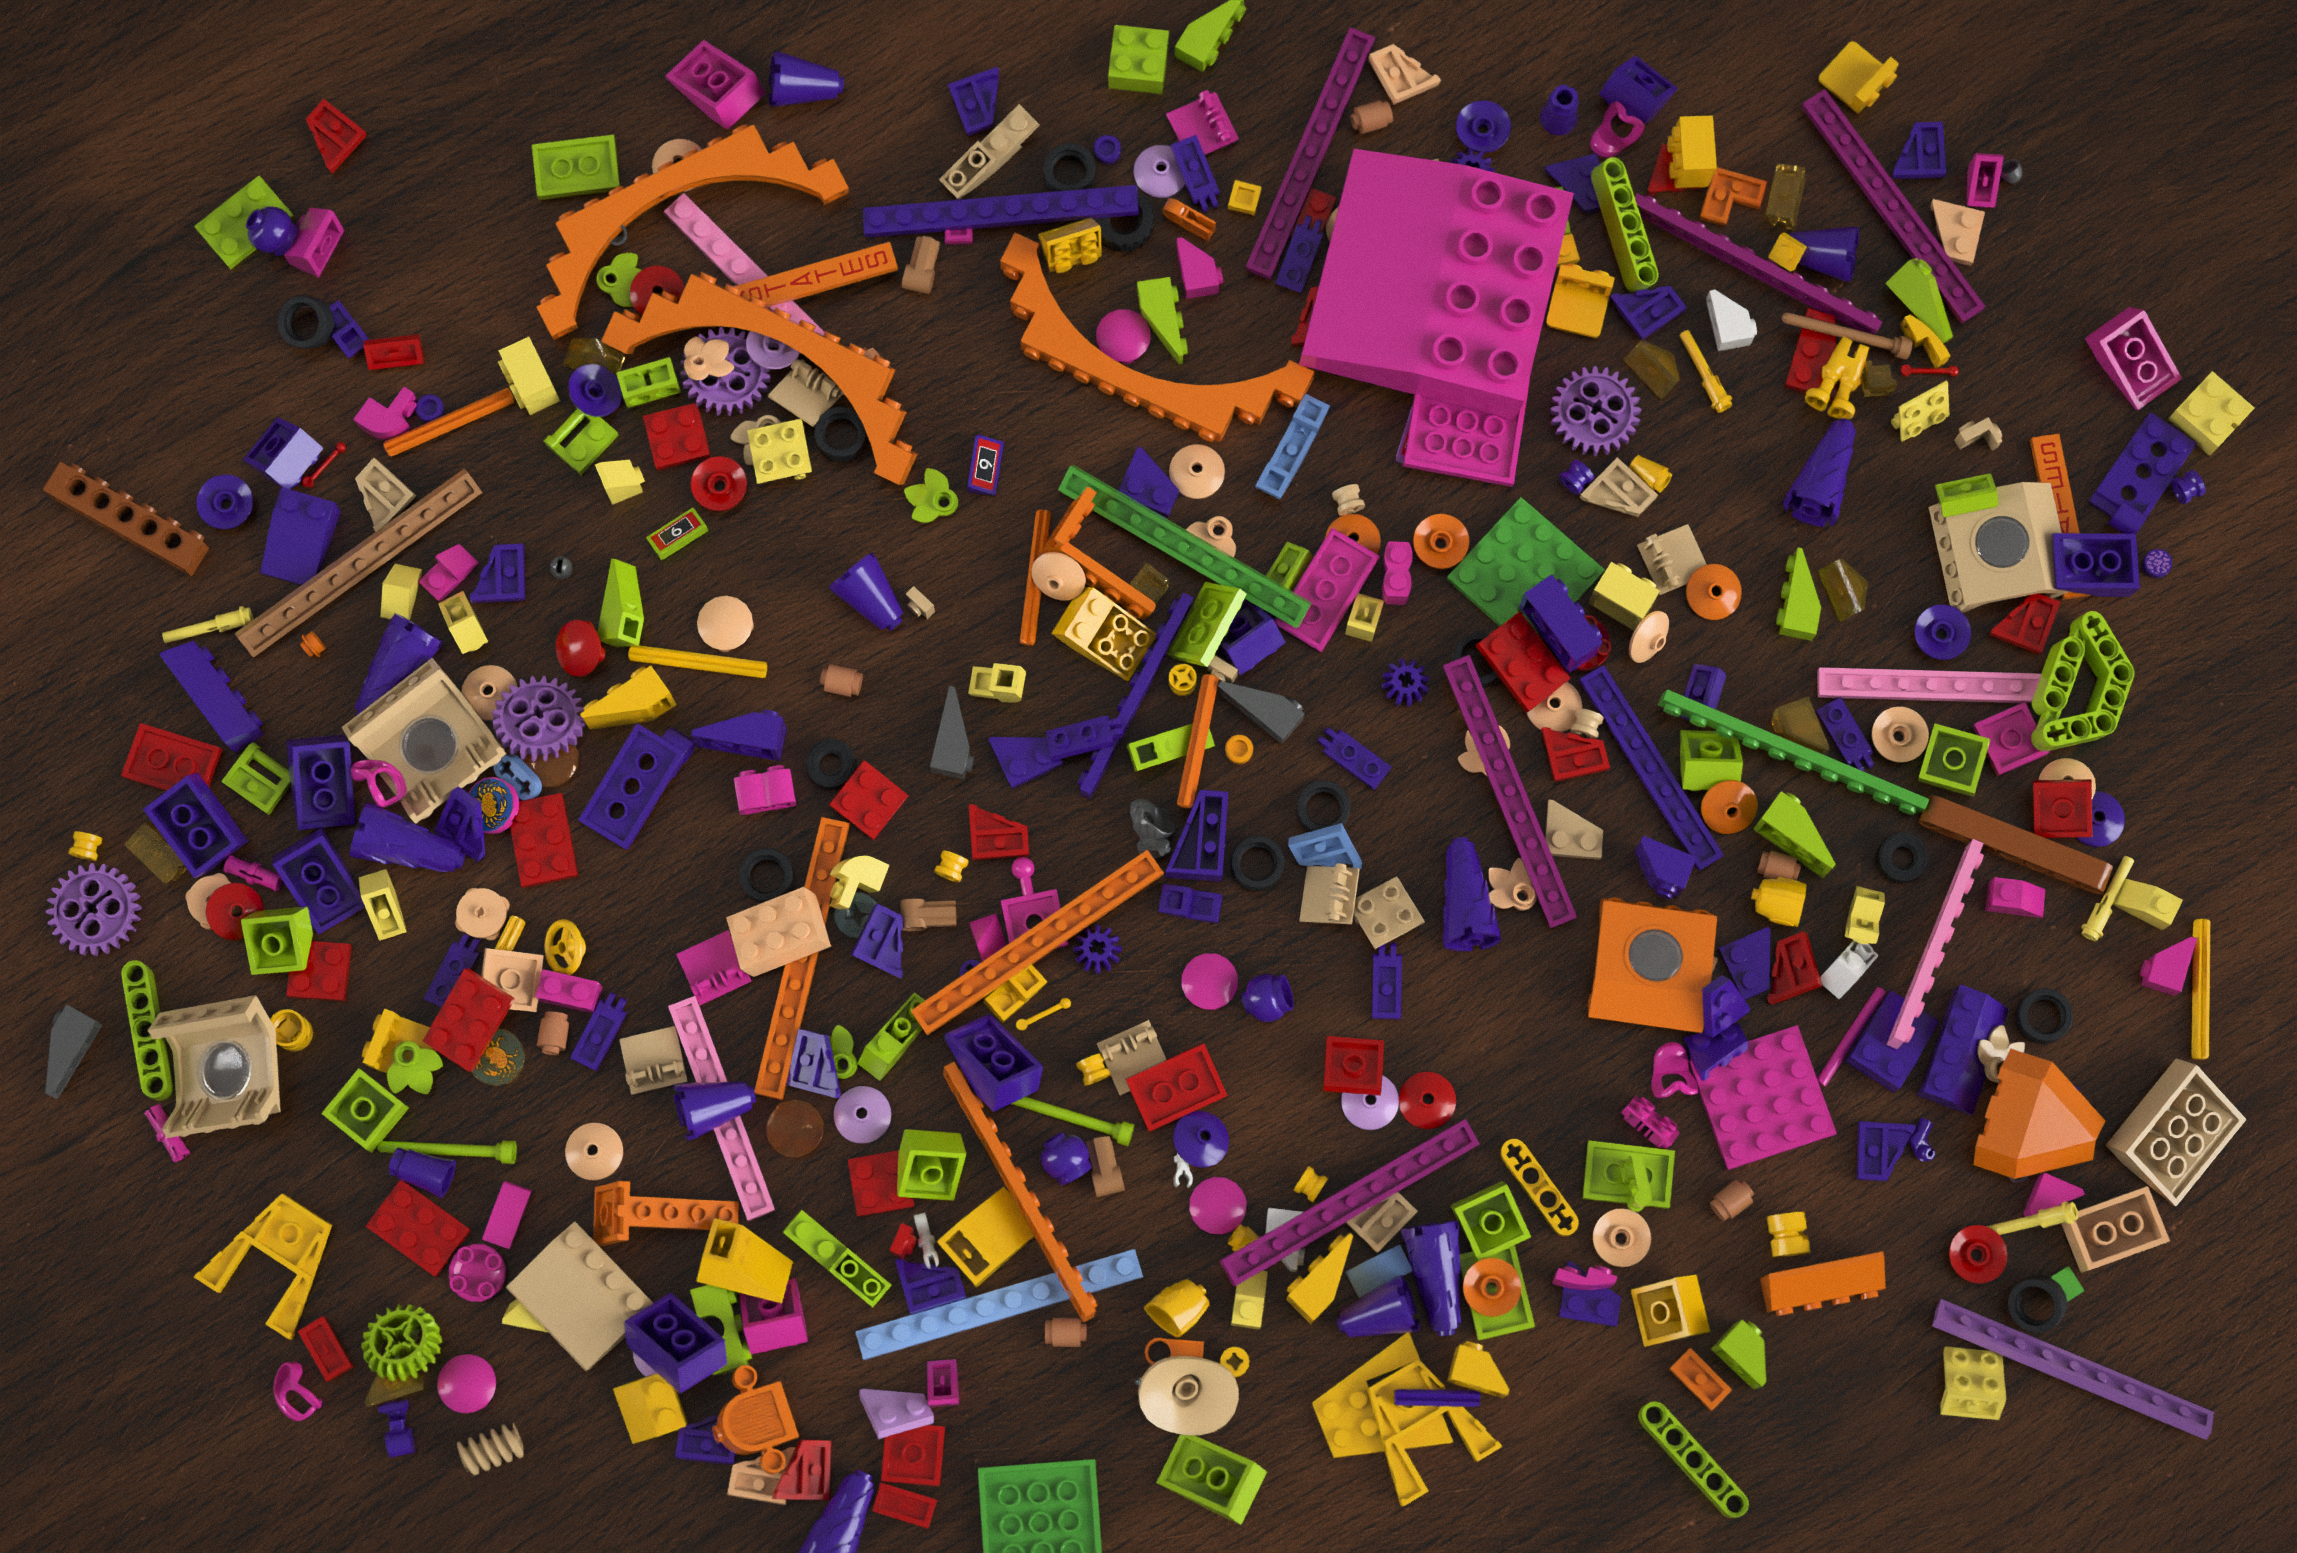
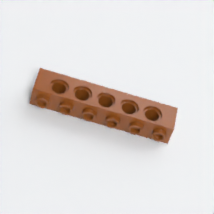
M62 462L58 464L43 488V491L51 499L192 577L209 550V547L203 542L205 537L192 529L188 532L180 529L181 524L169 516L162 519L155 515L157 511L143 502L141 506L132 502V496L120 489L117 493L108 488L110 484L95 476L92 480L85 476L86 471L74 463H71L70 466ZM79 486H86L84 493L75 495V490ZM109 499L107 507L103 509L98 508L100 501ZM133 512L131 520L122 522V517L125 513ZM157 525V530L154 534L146 535V530L149 526ZM173 539H181L178 547L174 549L169 548L170 542Z

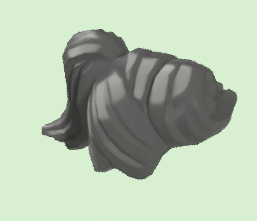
M1144 798L1133 801L1130 805V815L1133 829L1140 837L1137 844L1139 854L1148 850L1154 859H1158L1164 856V854L1169 853L1172 843L1167 838L1176 830L1175 825L1170 820L1169 811L1157 807L1151 801Z

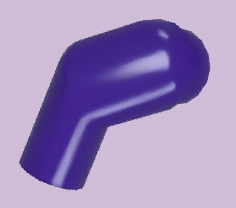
M1920 1118L1915 1131L1910 1137V1145L1914 1155L1922 1162L1931 1161L1935 1156V1150L1931 1148L1927 1140V1136L1934 1124L1924 1118Z

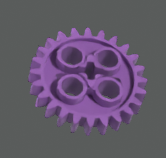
M720 327L718 335H715L711 329L708 330V338L699 334L698 337L705 343L714 339L726 341L729 344V352L725 360L729 361L734 366V369L722 377L708 375L705 379L712 378L717 382L712 386L705 385L702 382L703 380L691 379L685 370L681 371L680 378L686 379L683 382V389H690L688 398L691 399L697 396V407L705 403L706 412L715 407L718 416L721 414L722 409H726L728 416H731L733 408H736L742 414L744 404L752 409V399L760 402L761 394L759 392H767V385L764 383L770 382V375L766 374L770 372V369L756 364L748 355L745 331L736 336L734 328L730 329L729 334H725L723 328ZM739 357H744L749 362L744 365H739L734 360ZM685 360L681 361V368L683 369ZM740 383L744 388L736 391L730 385Z
M1594 366L1592 373L1589 374L1587 369L1583 367L1581 376L1573 371L1571 373L1572 381L1564 378L1562 380L1564 388L1557 386L1555 393L1558 396L1552 397L1551 403L1556 406L1550 409V414L1557 417L1552 419L1551 424L1560 425L1555 434H1565L1563 444L1569 441L1574 442L1572 446L1573 451L1578 446H1582L1583 455L1587 453L1588 449H1592L1594 456H1597L1599 449H1602L1605 455H1608L1610 446L1618 451L1620 448L1619 441L1627 444L1629 441L1627 434L1632 436L1635 434L1636 430L1633 426H1637L1640 422V419L1635 416L1640 414L1641 408L1634 407V405L1639 402V397H1631L1635 388L1630 387L1626 389L1627 378L1620 382L1617 380L1619 372H1615L1611 377L1608 375L1607 367L1601 374L1598 373L1597 366ZM1591 388L1596 392L1597 396L1587 397L1583 390ZM1576 398V399H1578L1580 402H1574L1573 399ZM1617 402L1621 410L1613 411L1608 407L1607 403ZM1595 407L1600 409L1596 415L1591 413ZM1578 411L1582 414L1583 419L1579 421L1573 420L1569 413ZM1611 420H1616L1617 423L1614 424ZM1603 425L1608 432L1599 434L1595 431L1594 426Z
M531 676L529 684L520 679L519 688L512 684L509 685L510 694L502 692V701L496 700L497 710L492 712L496 738L501 739L503 748L510 746V753L512 755L520 751L521 759H524L527 754H531L532 761L534 762L538 755H542L544 761H547L548 754L550 753L554 757L559 758L558 750L561 749L568 753V743L576 746V736L582 737L583 735L582 727H585V721L580 715L584 712L582 699L576 698L575 689L568 691L566 682L559 687L557 678H554L551 683H547L546 676H543L540 682H536L534 676ZM551 701L549 704H543L542 702ZM518 711H525L523 714H516ZM555 723H562L561 726H553ZM529 733L536 734L535 736H526Z
M90 863L89 871H86L80 865L78 866L79 874L77 875L69 870L68 876L70 879L68 881L62 878L58 879L62 885L61 889H51L57 894L56 898L47 899L48 902L54 905V908L46 910L47 914L54 916L53 919L47 922L48 925L57 927L52 934L55 937L62 936L59 941L60 944L65 946L70 943L69 950L75 952L79 948L80 954L86 956L89 949L94 956H98L100 948L104 953L110 954V945L120 949L118 940L122 938L125 941H129L130 939L126 932H136L135 927L131 925L132 921L141 920V918L134 914V911L142 909V906L134 903V901L140 898V895L138 893H130L136 887L135 884L132 882L125 884L129 877L125 874L118 877L119 870L116 868H112L108 873V866L105 864L101 865L99 871L93 863ZM96 883L99 884L98 893L94 896H89L88 889L90 886ZM111 890L112 894L107 896L108 891ZM119 902V911L116 914L109 915L110 905ZM79 905V913L75 917L70 918L68 915L70 907ZM93 905L98 910L96 914H93L90 910ZM81 923L80 928L76 929L77 924ZM99 923L100 931L98 934L89 936V928L93 924Z

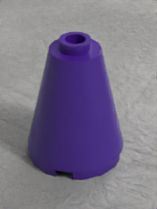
M773 51L774 56L771 57L768 82L773 93H768L769 106L777 107L836 99L838 93L842 94L844 78L839 77V71L780 51Z
M1851 226L1790 232L1789 235L1807 246L1798 263L1799 265L1842 281L1850 282L1852 280L1857 258L1855 256L1856 247H1858L1859 243L1858 227Z
M872 552L829 586L834 594L881 631L884 628L891 631L902 622L899 616L903 614V611L876 556Z
M745 1081L679 1083L673 1085V1089L679 1092V1094L674 1095V1101L681 1127L687 1125L689 1133L684 1134L687 1141L694 1140L752 1110V1103L756 1102L753 1087H747Z
M1403 1275L1392 1278L1340 1309V1316L1336 1317L1340 1332H1346L1348 1337L1411 1333L1420 1330L1419 1319L1413 1320L1412 1314L1415 1313L1417 1308L1407 1281H1403Z

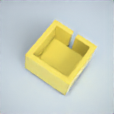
M530 337L499 350L502 360L498 361V364L510 385L520 409L526 407L529 414L532 415L560 401Z
M2212 371L2168 420L2186 436L2197 442L2196 445L2210 456L2252 412L2254 407Z
M1611 562L1595 587L1588 604L1634 631L1643 618L1646 617L1660 590L1656 589L1655 583L1647 578L1640 579L1631 574L1632 571L1627 566L1621 563L1616 565Z

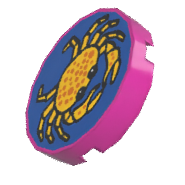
M496 777L483 778L475 783L468 793L481 802L483 832L497 834L508 829L513 823L511 821L514 815L517 816L519 810V797L515 788L507 781Z

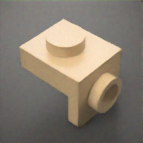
M1988 417L1977 424L1971 421L1959 428L1960 433L1954 440L1958 448L1962 449L1984 437L1993 451L2002 443V433L1995 423L1992 424Z

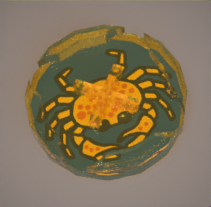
M497 1029L474 1071H471L472 1074L486 1085L501 1086L510 1083L518 1077L524 1068L525 1052L522 1043L509 1031Z

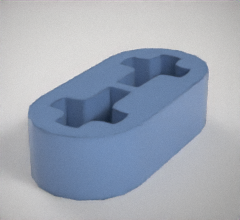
M504 755L494 765L496 776L511 784L515 788L519 799L536 798L542 791V783L539 777L517 755ZM506 762H510V763H511V765H510V767H509L510 770H511V772H506V769H507V765L505 764ZM529 781L530 785L528 788L530 789V791L526 792L524 790L526 788V784L524 782Z

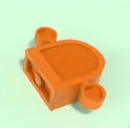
M742 1365L732 1374L733 1385L741 1391V1394L723 1406L717 1418V1425L712 1427L713 1435L717 1443L722 1442L727 1449L736 1454L752 1455L761 1452V1469L767 1474H776L784 1468L785 1456L781 1451L773 1449V1447L797 1439L799 1435L781 1381L753 1389L752 1386L757 1381V1373L753 1367Z

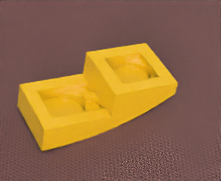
M1912 315L1906 316L1900 327L1906 337L1913 339L1912 349L1923 345L1935 368L1944 365L1949 359L1950 354L1941 340L1920 320Z
M1030 965L998 987L984 999L983 1003L1003 1023L1032 998L1047 981L1033 965Z

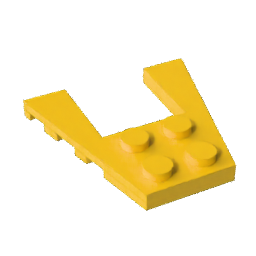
M281 1194L254 1219L255 1221L244 1231H241L223 1251H220L212 1258L205 1268L197 1272L194 1278L217 1293H221L251 1245L255 1246L297 1274L266 1322V1325L287 1339L292 1340L332 1225L292 1198Z
M1410 1333L1403 1335L1312 1402L1333 1458L1385 1451L1367 1391L1369 1387L1366 1381L1406 1366L1416 1359L1420 1360ZM1443 1415L1437 1416L1399 1439L1404 1449L1453 1442Z
M1419 1359L1414 1360L1367 1388L1401 1506H1405L1428 1492V1489L1399 1439L1442 1413L1447 1412L1475 1462L1502 1447L1464 1407L1401 1406L1394 1404V1391L1397 1389L1446 1390L1444 1385Z

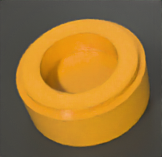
M1235 735L1226 742L1225 755L1230 762L1244 764L1252 757L1253 744L1248 737Z

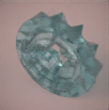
M855 893L848 909H835V922L839 930L850 938H858L869 914L861 918V927L858 926L855 919L845 918L854 914L855 904H857V908L861 913H870L876 901L867 894Z

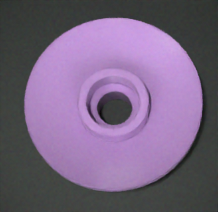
M1152 146L1138 156L1134 165V178L1138 187L1147 195L1155 198H1167L1177 194L1185 186L1170 146ZM1162 164L1166 166V170L1160 172L1156 167Z
M753 331L748 333L746 339L748 355L756 364L764 368H785L791 365L800 355V352L779 340ZM775 347V348H777L778 350L773 351V350H770V348Z
M1383 1075L1381 1096L1373 1095L1376 1098V1103L1373 1105L1366 1103L1365 1097L1368 1096L1366 1094L1342 1093L1341 1105L1346 1118L1358 1128L1365 1130L1382 1128L1390 1123L1397 1113L1399 1106L1397 1090L1393 1083Z
M858 1086L847 1090L840 1096L834 1109V1122L838 1131L847 1140L866 1144L879 1139L887 1131L891 1122V1108L888 1100L880 1091L868 1086ZM861 1108L867 1110V1116L863 1119L858 1118L856 1115L857 1111Z

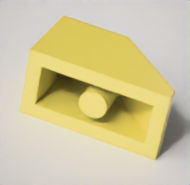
M630 460L595 464L612 505L643 492L640 483L645 482L639 466L633 468Z
M464 591L438 603L447 626L462 654L468 651H475L488 642Z
M387 869L359 877L361 898L379 941L406 933L407 930L400 905Z
M2125 879L2112 905L2160 930H2164L2172 924L2183 900L2157 886Z
M1261 1271L1236 1286L1231 1326L1260 1330L1267 1271Z

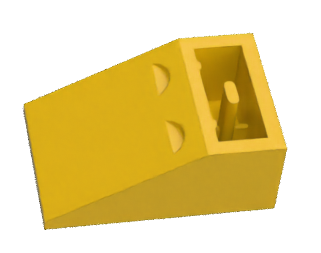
M1092 218L1039 234V244L1049 273L1054 271L1056 273L1066 272L1073 265L1080 263L1088 265L1102 257L1101 227Z
M1084 587L1082 593L1071 601L1051 633L1073 650L1126 681L1130 680L1156 636L1155 632L1094 587Z
M650 665L646 669L641 667L630 676L632 679L623 685L618 683L607 691L608 695L600 701L595 699L583 708L584 712L580 715L591 730L654 721L673 708L676 703L670 691Z
M1002 1187L958 1222L937 1242L977 1288L1033 1239L1034 1235L1011 1194L1005 1187Z
M714 1218L696 1282L782 1303L793 1261L743 1225Z
M1351 1233L1345 1238L1339 1235L1328 1248L1331 1253L1325 1259L1320 1255L1308 1267L1307 1270L1310 1274L1305 1279L1299 1276L1287 1289L1290 1294L1286 1300L1310 1324L1325 1311L1335 1298L1353 1238Z

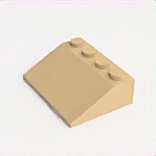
M2175 1059L2108 1141L2106 1147L2122 1164L2171 1205L2176 1207L2246 1119L2197 1065Z
M576 1222L572 1223L558 1235L507 1286V1289L586 1372L626 1337L624 1321L653 1304Z

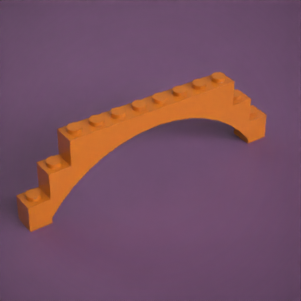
M754 124L749 127L742 125L732 131L733 135L725 139L722 137L715 138L707 144V148L699 152L697 149L687 152L682 156L683 160L675 164L670 161L661 165L658 168L659 172L651 176L643 174L633 180L634 184L625 189L623 186H619L608 193V197L602 200L595 198L584 204V209L576 213L573 210L564 213L559 217L560 221L556 222V226L570 253L566 255L564 252L556 254L549 259L550 263L546 264L561 295L556 297L555 294H551L540 300L541 305L537 306V310L553 341L578 329L575 319L587 280L610 242L623 230L620 227L621 225L626 227L644 211L670 196L691 188L727 181H759L779 184L820 198L822 203L826 205L848 194L849 187L834 159L829 161L826 159L819 160L811 166V170H808L794 141L789 144L786 142L779 143L772 148L773 152L768 153Z
M1014 233L1000 260L1001 270H1003L1007 277L1013 280L1021 279L1010 300L1011 310H1013L1017 317L1024 320L1032 319L1020 341L1021 350L1024 351L1023 353L1033 360L1040 358L1049 362L1048 365L1059 372L1066 370L1074 374L1073 377L1082 383H1094L1098 385L1099 390L1108 395L1115 393L1124 397L1123 400L1129 405L1135 407L1141 405L1149 409L1148 412L1157 418H1169L1173 420L1174 425L1183 430L1190 428L1199 432L1198 435L1209 442H1213V440L1221 442L1234 414L1238 415V419L1246 424L1252 425L1255 423L1260 425L1274 397L1278 398L1277 401L1286 407L1291 408L1295 406L1298 408L1313 381L1314 371L1291 360L1288 361L1285 367L1267 375L1222 385L1175 383L1134 371L1108 357L1092 345L1061 311L1048 288L1038 259L1040 254L1039 243Z
M701 272L700 276L690 275L679 302H677L678 297L669 292L663 291L662 294L652 293L640 321V315L627 309L623 313L614 311L601 342L625 354H633L636 347L654 338L697 327L722 326L740 328L763 334L787 344L818 365L849 399L862 421L870 440L877 465L874 473L898 485H904L918 454L911 451L913 446L903 441L897 440L896 444L893 443L907 412L900 409L902 404L886 397L885 401L882 400L895 373V369L889 367L890 361L878 355H875L874 359L864 355L865 349L852 343L847 347L839 343L840 337L827 331L822 335L814 331L815 325L801 319L797 323L789 319L791 314L776 307L772 311L765 307V301L757 297L751 296L750 299L740 296V289L726 284L725 288L715 284L717 279L704 272Z

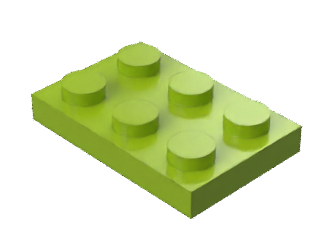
M614 135L532 144L538 200L609 192L620 186Z
M257 176L194 227L231 270L256 250L248 239V229L246 228L247 219L254 210L273 206L285 211L291 221L295 217L264 180Z
M1205 582L1166 654L1173 660L1208 667L1247 594L1240 588Z
M1588 1141L1582 1199L1627 1204L1631 1194L1629 1184H1624L1621 1167L1624 1166V1161L1631 1155L1643 1153L1652 1196L1651 1203L1646 1207L1669 1209L1675 1151Z
M1513 1245L1487 1258L1501 1259L1513 1266L1521 1280V1296L1511 1311L1497 1317L1481 1315L1469 1306L1478 1341L1535 1327L1516 1248ZM1473 1251L1460 1254V1271L1463 1281L1467 1271L1478 1262ZM1488 1283L1486 1285L1488 1293L1493 1294L1496 1292L1495 1284Z

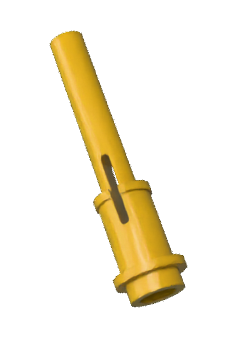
M1690 331L1682 332L1679 336L1704 380L1702 386L1713 403L1711 407L1716 409L1718 413L1727 410L1732 406L1731 395L1726 394L1719 381V377L1712 374Z

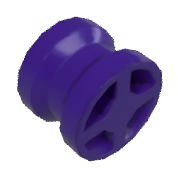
M1574 459L1570 464V469L1563 471L1559 478L1566 488L1579 495L1583 491V486L1594 480V475L1585 464Z
M2194 470L2186 472L2183 478L2177 477L2171 480L2172 491L2182 504H2186L2191 501L2192 497H2200L2206 492L2204 482Z

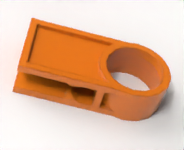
M1169 198L1161 210L1167 219L1207 242L1215 232V221L1176 199Z
M1155 1338L1147 1344L1145 1349V1357L1148 1363L1153 1365L1155 1362L1150 1359L1148 1350L1156 1342H1164L1169 1346L1171 1351L1170 1357L1193 1356L1203 1358L1204 1342Z

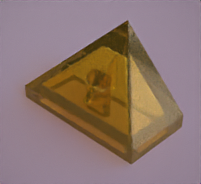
M572 338L563 365L578 369L583 365L596 364L605 367L617 377L616 373L620 372L625 355L595 338Z
M1641 340L1623 359L1660 399H1663L1680 381L1673 353Z
M1838 559L1818 571L1839 621H1844L1865 609L1868 582L1843 559Z
M417 1372V1379L413 1378L410 1374L407 1376L406 1382L401 1381L399 1376L392 1382L388 1377L383 1379L376 1374L366 1393V1407L422 1390L425 1381L423 1374Z

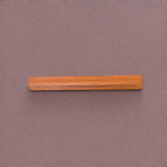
M505 388L389 439L383 443L384 448L390 457L514 403L513 394L509 388Z
M1037 510L1035 515L1020 643L1028 646L1035 644L1041 590L1036 586L1032 578V566L1048 541L1051 513L1047 510Z
M1204 674L1202 676L1177 805L1182 808H1192L1195 801L1219 681L1212 674Z

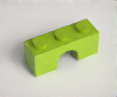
M711 1285L690 1290L697 1316L702 1320L716 1317L724 1324V1335L722 1338L725 1339L727 1365L712 1373V1375L719 1376L733 1372L742 1365H749L748 1360L752 1359V1354H750L748 1343H743L740 1334L744 1329L741 1314L735 1315L733 1303L737 1302L735 1291Z

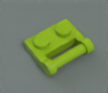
M575 406L576 411L552 436L548 435L543 442L582 475L619 434L601 417L587 415ZM586 417L590 422L566 448H563L560 443Z
M254 742L248 745L221 781L268 815H270L291 787L289 770L262 752L261 747ZM252 760L257 761L280 777L281 781L278 785H275L249 767V763Z
M1643 1153L1631 1155L1624 1161V1166L1621 1167L1624 1184H1629L1631 1197L1627 1201V1206L1632 1212L1641 1211L1652 1200Z

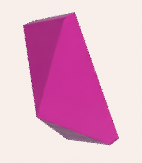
M996 914L969 922L982 962L1007 945Z

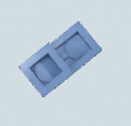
M1398 1245L1346 1271L1345 1274L1357 1298H1360L1399 1275L1404 1276L1412 1272V1268L1401 1246Z

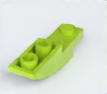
M800 1210L782 1231L871 1307H874L890 1288L891 1284L803 1210Z

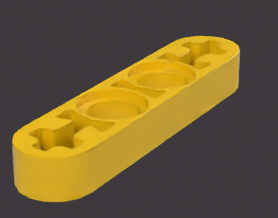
M1518 1139L1506 1141L1500 1150L1502 1161L1552 1230L1562 1237L1572 1235L1579 1225L1578 1218L1527 1146ZM1510 1145L1513 1148L1519 1147L1521 1149L1518 1156L1522 1161L1526 1157L1530 1161L1524 1164L1519 1171L1514 1167L1519 1164L1515 1157L1509 1159L1506 1155L1509 1152L1508 1146ZM1533 1168L1538 1172L1539 1179L1536 1183L1528 1184L1524 1181L1523 1172L1525 1169ZM1549 1191L1555 1195L1556 1203L1553 1207L1547 1208L1541 1204L1540 1195L1543 1192ZM1562 1205L1564 1210H1561L1559 1213L1565 1219L1571 1218L1572 1222L1569 1224L1571 1230L1568 1231L1566 1228L1560 1229L1558 1227V1224L1561 1222L1559 1217L1555 1214L1551 1218L1548 1213L1555 1211Z

